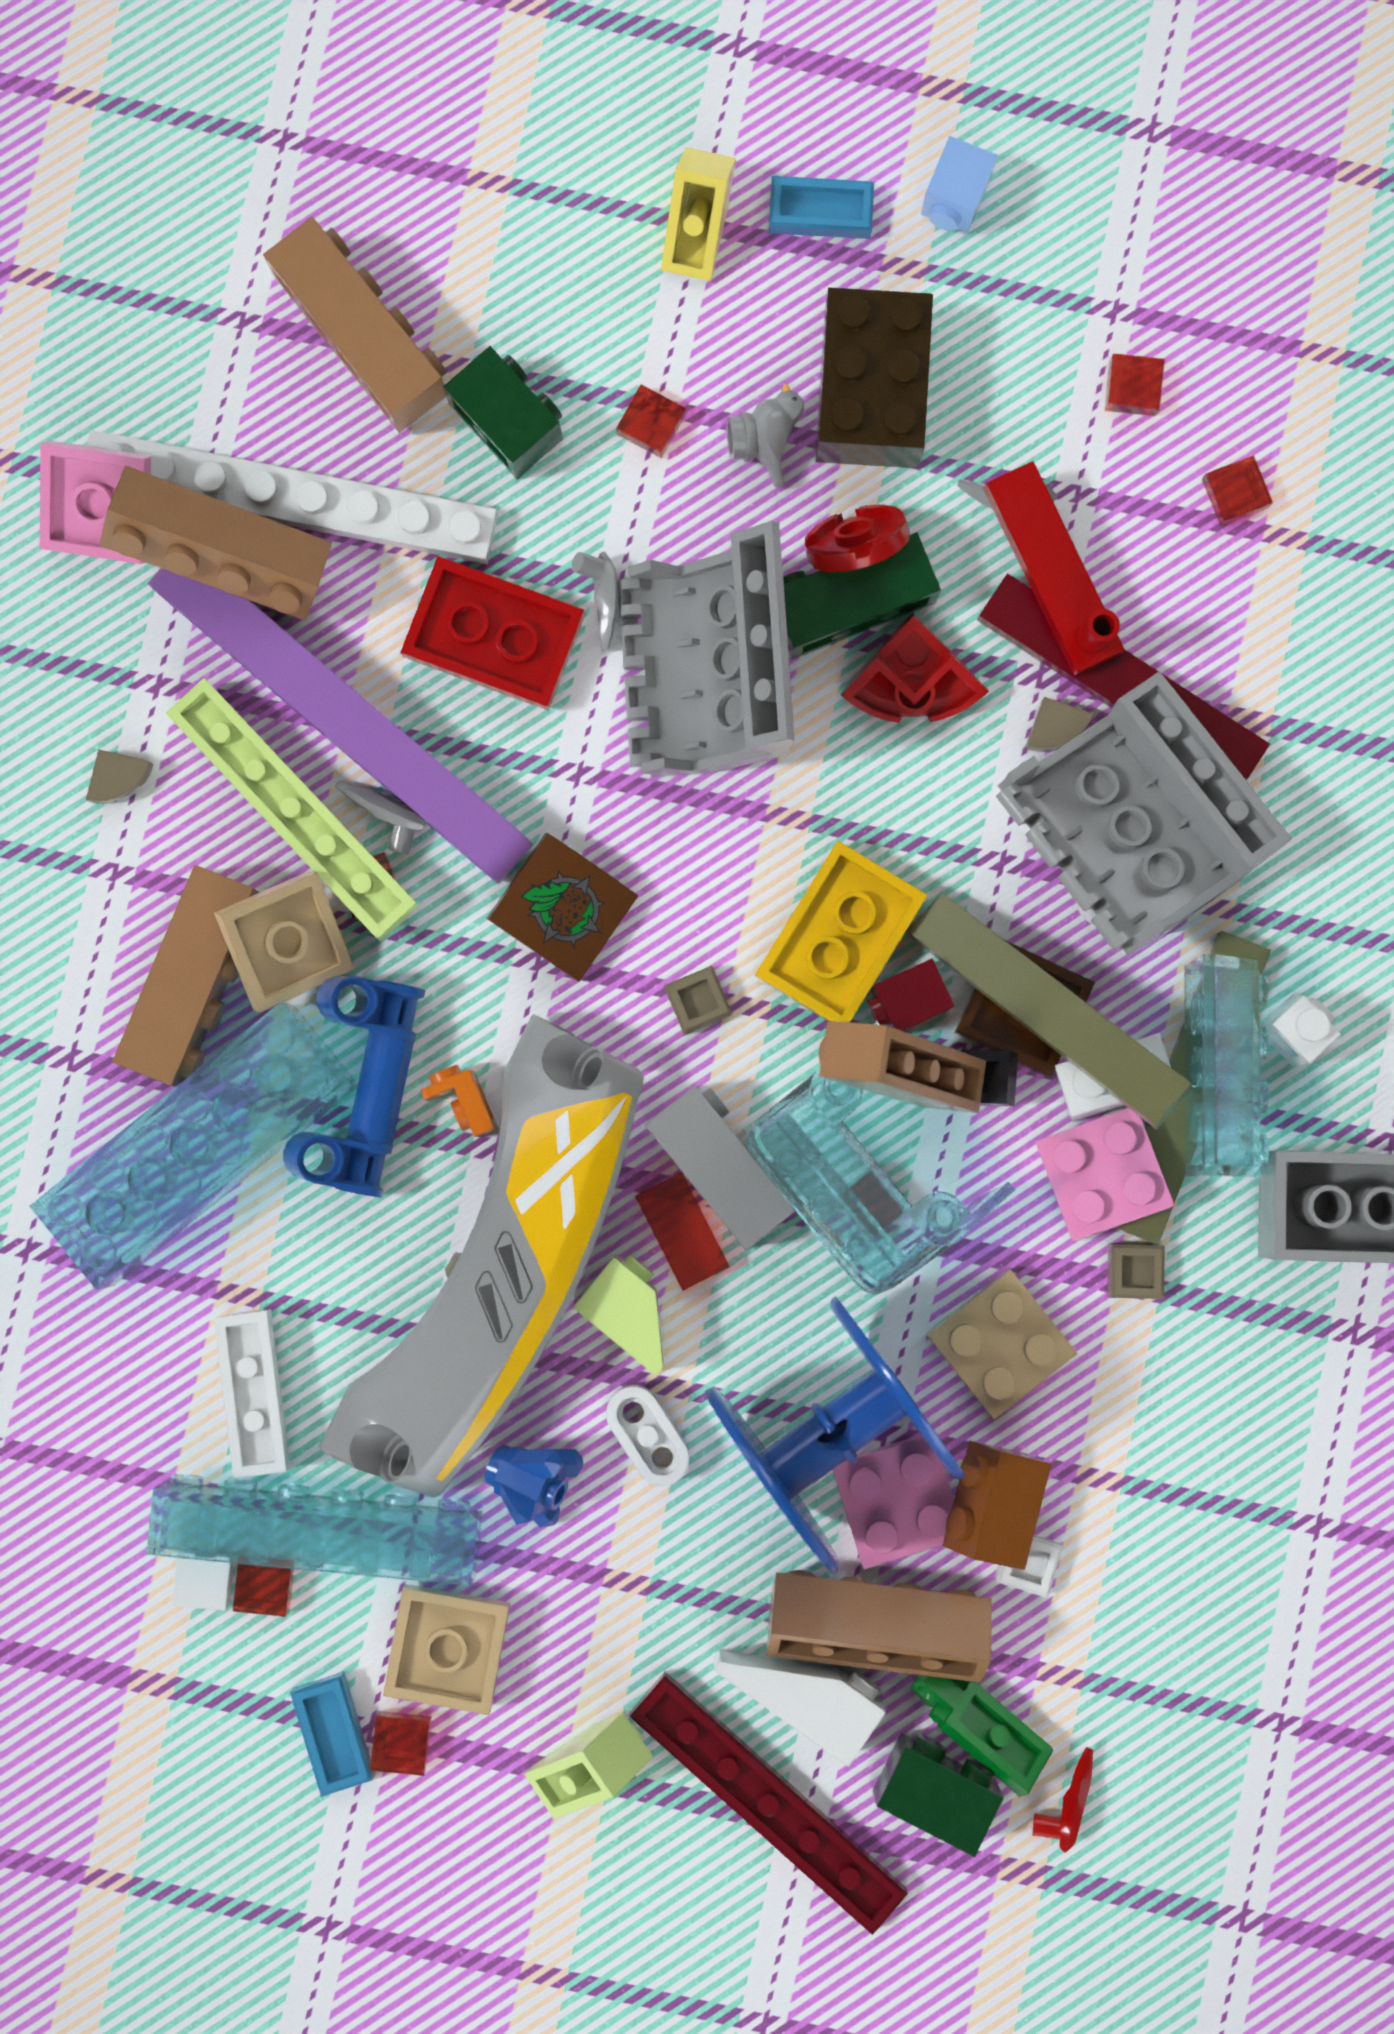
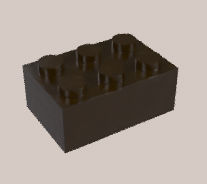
M828 287L824 312L816 462L902 468L919 467L925 449L933 294Z

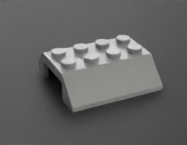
M769 521L730 534L731 550L685 565L676 566L648 560L629 566L628 577L630 578L618 581L620 618H641V624H630L621 627L624 669H644V675L624 678L627 720H648V727L628 729L630 767H641L642 773L651 774V777L705 774L782 757L788 754L795 741L779 522Z
M1160 671L1119 698L1108 716L1038 762L1034 756L1010 771L1006 778L997 785L1001 790L996 795L999 802L1018 826L1028 825L1030 830L1025 835L1051 869L1057 866L1061 868L1063 873L1058 876V879L1084 912L1089 909L1094 911L1096 916L1091 922L1114 951L1122 948L1127 956L1150 945L1233 887L1292 839Z

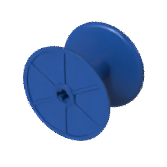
M836 1296L830 1302L832 1312L874 1370L824 1407L818 1403H813V1415L772 1445L765 1448L744 1418L718 1389L709 1388L705 1390L712 1408L759 1480L809 1548L833 1574L839 1569V1559L799 1494L845 1460L852 1464L856 1463L858 1460L856 1456L857 1451L906 1415L950 1475L956 1479L966 1477L954 1457L919 1410L908 1391Z

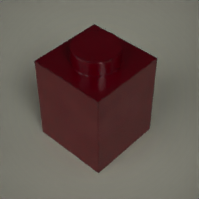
M933 958L874 984L870 989L874 998L867 1000L869 1010L877 1025H887L901 1031L955 1007Z

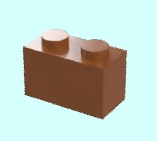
M969 1440L965 1458L960 1466L966 1477L959 1479L952 1510L946 1520V1533L942 1546L974 1560L1025 1570L1052 1464L1020 1452Z

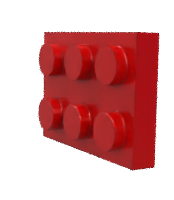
M437 556L400 653L406 659L549 711L583 623L585 610Z

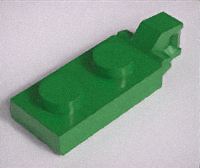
M917 1675L909 1689L927 1706L932 1708L928 1716L935 1723H938L937 1727L1019 1797L1028 1795L1054 1751L1053 1748L977 1682Z

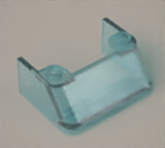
M819 1068L750 1125L746 1134V1146L751 1157L851 1280L865 1292L872 1294L883 1293L896 1287L958 1242L1015 1191V1188L1010 1182H1007L976 1198L967 1207L953 1194L936 1191L924 1196L912 1206L843 1122L860 1105L863 1089L819 1077Z

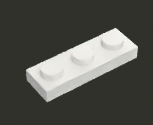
M271 1309L215 1317L214 1326L233 1479L287 1472L291 1467Z

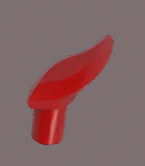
M1086 1747L1078 1761L1070 1788L1063 1796L1061 1817L1034 1813L1033 1836L1060 1840L1059 1848L1065 1853L1073 1847L1077 1840L1092 1779V1748Z

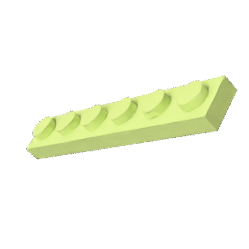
M205 678L166 712L171 720L314 872H317L320 879L380 942L419 907L410 895Z

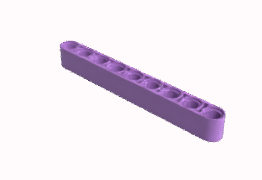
M162 568L147 583L164 600L404 805L413 810L425 823L496 883L500 884L533 846V843L516 827L252 602L190 578L176 575Z

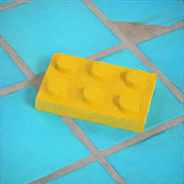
M837 840L754 976L826 1021L850 1022L928 895Z

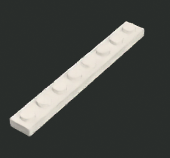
M90 430L87 446L150 455L151 475L287 526L486 565L489 562L498 519L497 510L494 508L96 430Z

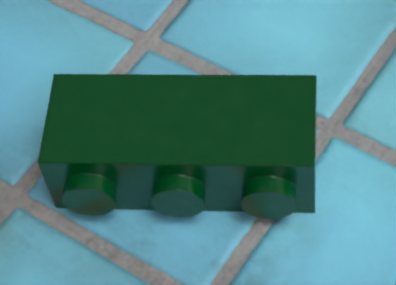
M918 532L909 536V541L900 551L886 560L865 568L847 572H825L819 570L807 576L803 570L784 576L787 640L790 657L792 660L935 604L941 588Z

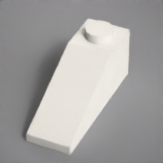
M719 1650L714 1657V1671L848 1767L886 1713L882 1699L878 1697L881 1689L858 1671H854L849 1676L837 1667Z

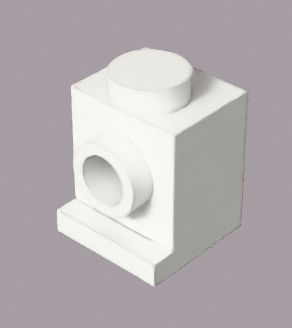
M1294 992L1257 1027L1261 1034L1292 1066L1310 1064L1341 1035L1331 1024L1335 1019L1328 1008L1315 998L1308 1000L1304 995L1300 996L1298 992Z

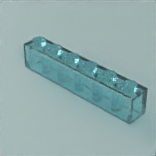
M193 1474L171 1475V1481H166L153 1489L146 1555L468 1586L472 1585L477 1574L483 1511L470 1510L471 1503L468 1501L441 1499L438 1500V1507L417 1505V1497L404 1494L385 1495L384 1502L363 1500L364 1492L351 1489H334L331 1491V1497L310 1495L311 1488L309 1486L298 1484L278 1485V1491L257 1490L256 1481L245 1479H227L224 1482V1486L203 1485L204 1477Z

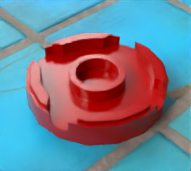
M880 504L860 506L858 509H855L856 517L843 520L842 513L826 518L815 525L805 537L808 562L817 570L847 572L886 560L900 551L909 541L910 530L904 513L897 507Z

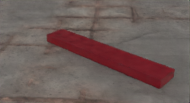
M1008 573L977 618L978 622L1111 708L1114 707L1119 698L1159 672L1125 650L1120 655L1073 676L1032 589ZM1162 674L1247 781L1270 746V743Z
M666 1671L632 1708L629 1714L631 1719L869 1933L873 1935L908 1895L907 1888Z

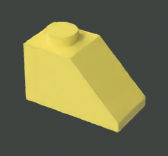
M685 147L675 170L661 271L711 281L729 205L736 163L735 157Z

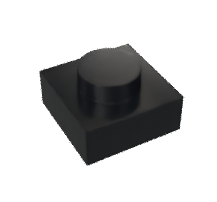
M961 1050L963 1053L986 1060L980 1106L1015 1107L1018 1054L1012 1051Z

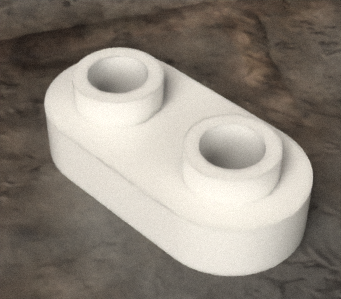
M627 1385L618 1389L609 1400L606 1419L610 1429L641 1477L652 1485L669 1486L678 1482L686 1473L689 1465V1451L682 1436L656 1396L649 1389L640 1385ZM630 1402L639 1403L644 1410L642 1418L636 1421L627 1419L623 1412L626 1404ZM659 1447L668 1448L673 1454V1459L667 1465H658L652 1458L653 1452Z

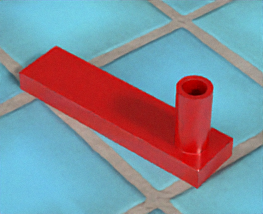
M1034 461L987 482L983 490L1073 676L1124 652L1125 649L1118 636L1120 629L1119 618L1113 611L1105 609Z

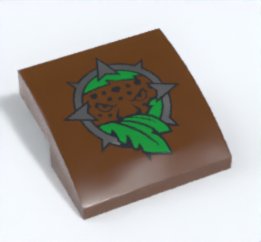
M545 832L486 919L565 974L580 982L638 895L563 842Z

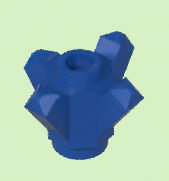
M503 1444L491 1456L485 1470L484 1481L486 1484L494 1487L495 1494L501 1496L516 1525L533 1520L540 1528L553 1526L559 1521L561 1509L559 1506L567 1493L568 1481L565 1478L577 1477L583 1468V1458L576 1449L527 1450L523 1447H510Z

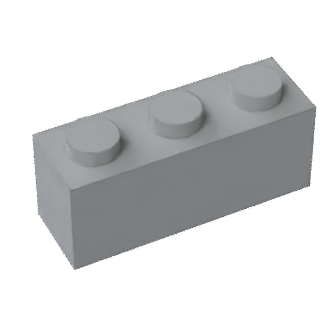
M694 1085L645 1124V1126L745 1251H747L796 1211L789 1201L797 1194L777 1170L770 1176L766 1174L756 1161L763 1152L744 1129L736 1135L722 1119L730 1111L715 1092L709 1087L701 1093Z

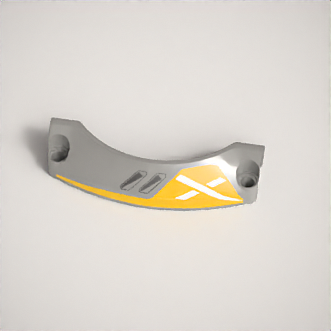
M532 1014L503 1072L502 1118L498 1147L487 1191L466 1245L446 1283L412 1331L385 1359L348 1386L318 1446L324 1453L355 1469L379 1476L385 1482L432 1498L441 1495L445 1491L450 1481L498 1423L527 1380L558 1327L580 1282L603 1225L625 1156L638 1097L643 1088L644 1078L638 1068L575 1037V1034Z

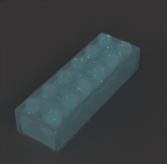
M281 1001L29 1207L96 1290L113 1287L281 1151L293 1135L304 1132L357 1089L358 1083L296 1006Z

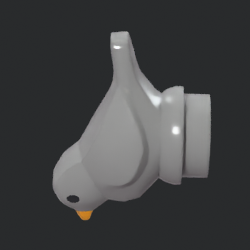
M783 384L781 392L776 398L767 399L757 404L752 414L744 411L740 412L739 416L727 418V443L731 460L743 459L744 462H750L757 458L768 469L774 487L784 486L781 457L792 428L800 420L804 411V401L801 396L792 391L787 384Z

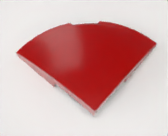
M912 613L874 653L840 695L862 712L882 720L900 723L901 717L927 716L930 722L954 716L968 709L983 698L989 690Z

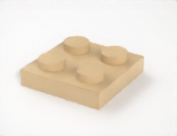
M308 871L214 912L253 1010L259 1013L320 986L329 978L341 976L355 969L317 872Z
M1006 1269L926 1333L993 1420L997 1419L1077 1355V1352L1011 1269Z
M405 1584L401 1594L383 1696L490 1715L510 1602Z

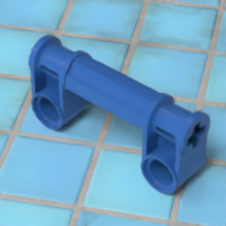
M334 976L327 979L320 986L317 992L316 1004L319 1012L325 1019L338 1024L366 1029L369 1034L346 1138L315 1132H300L293 1135L287 1141L283 1150L284 1164L292 1175L315 1184L332 1186L338 1190L382 1198L384 1190L379 1184L384 1160L387 1154L392 1153V1144L413 1045L416 1039V1033L412 1031L418 999L424 998L426 990L400 983L349 976ZM346 986H349L356 996V1004L348 1014H344L338 1006V995ZM318 1143L323 1151V1159L316 1169L308 1171L304 1165L305 1152L310 1146Z

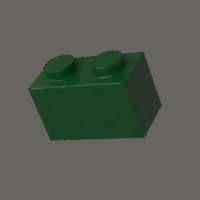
M489 346L447 382L443 388L452 409L508 471L518 479L563 440L559 422L562 414L546 394L542 392L536 396L525 384L528 380L527 375L510 355H506L502 359Z
M900 1733L872 1790L876 1806L975 1857L1004 1799L997 1782L994 1781L995 1775L982 1764L967 1758L963 1765L946 1756L947 1749L926 1735L918 1734L916 1739Z

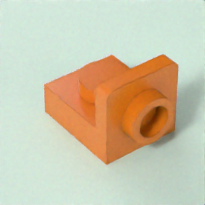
M458 1064L430 1075L429 1079L432 1085L420 1090L426 1101L435 1100L455 1091L458 1099L450 1102L453 1113L461 1130L465 1131L471 1128L474 1137H481L499 1129L476 1073L473 1070L468 1069L461 1072Z

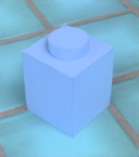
M949 136L927 188L921 215L928 217L935 226L943 230L955 231L958 229L968 233L990 182L998 155Z

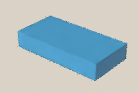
M772 176L768 233L870 239L872 233L874 181Z
M344 1671L294 1687L290 1691V1695L321 1797L372 1781L375 1777V1772Z

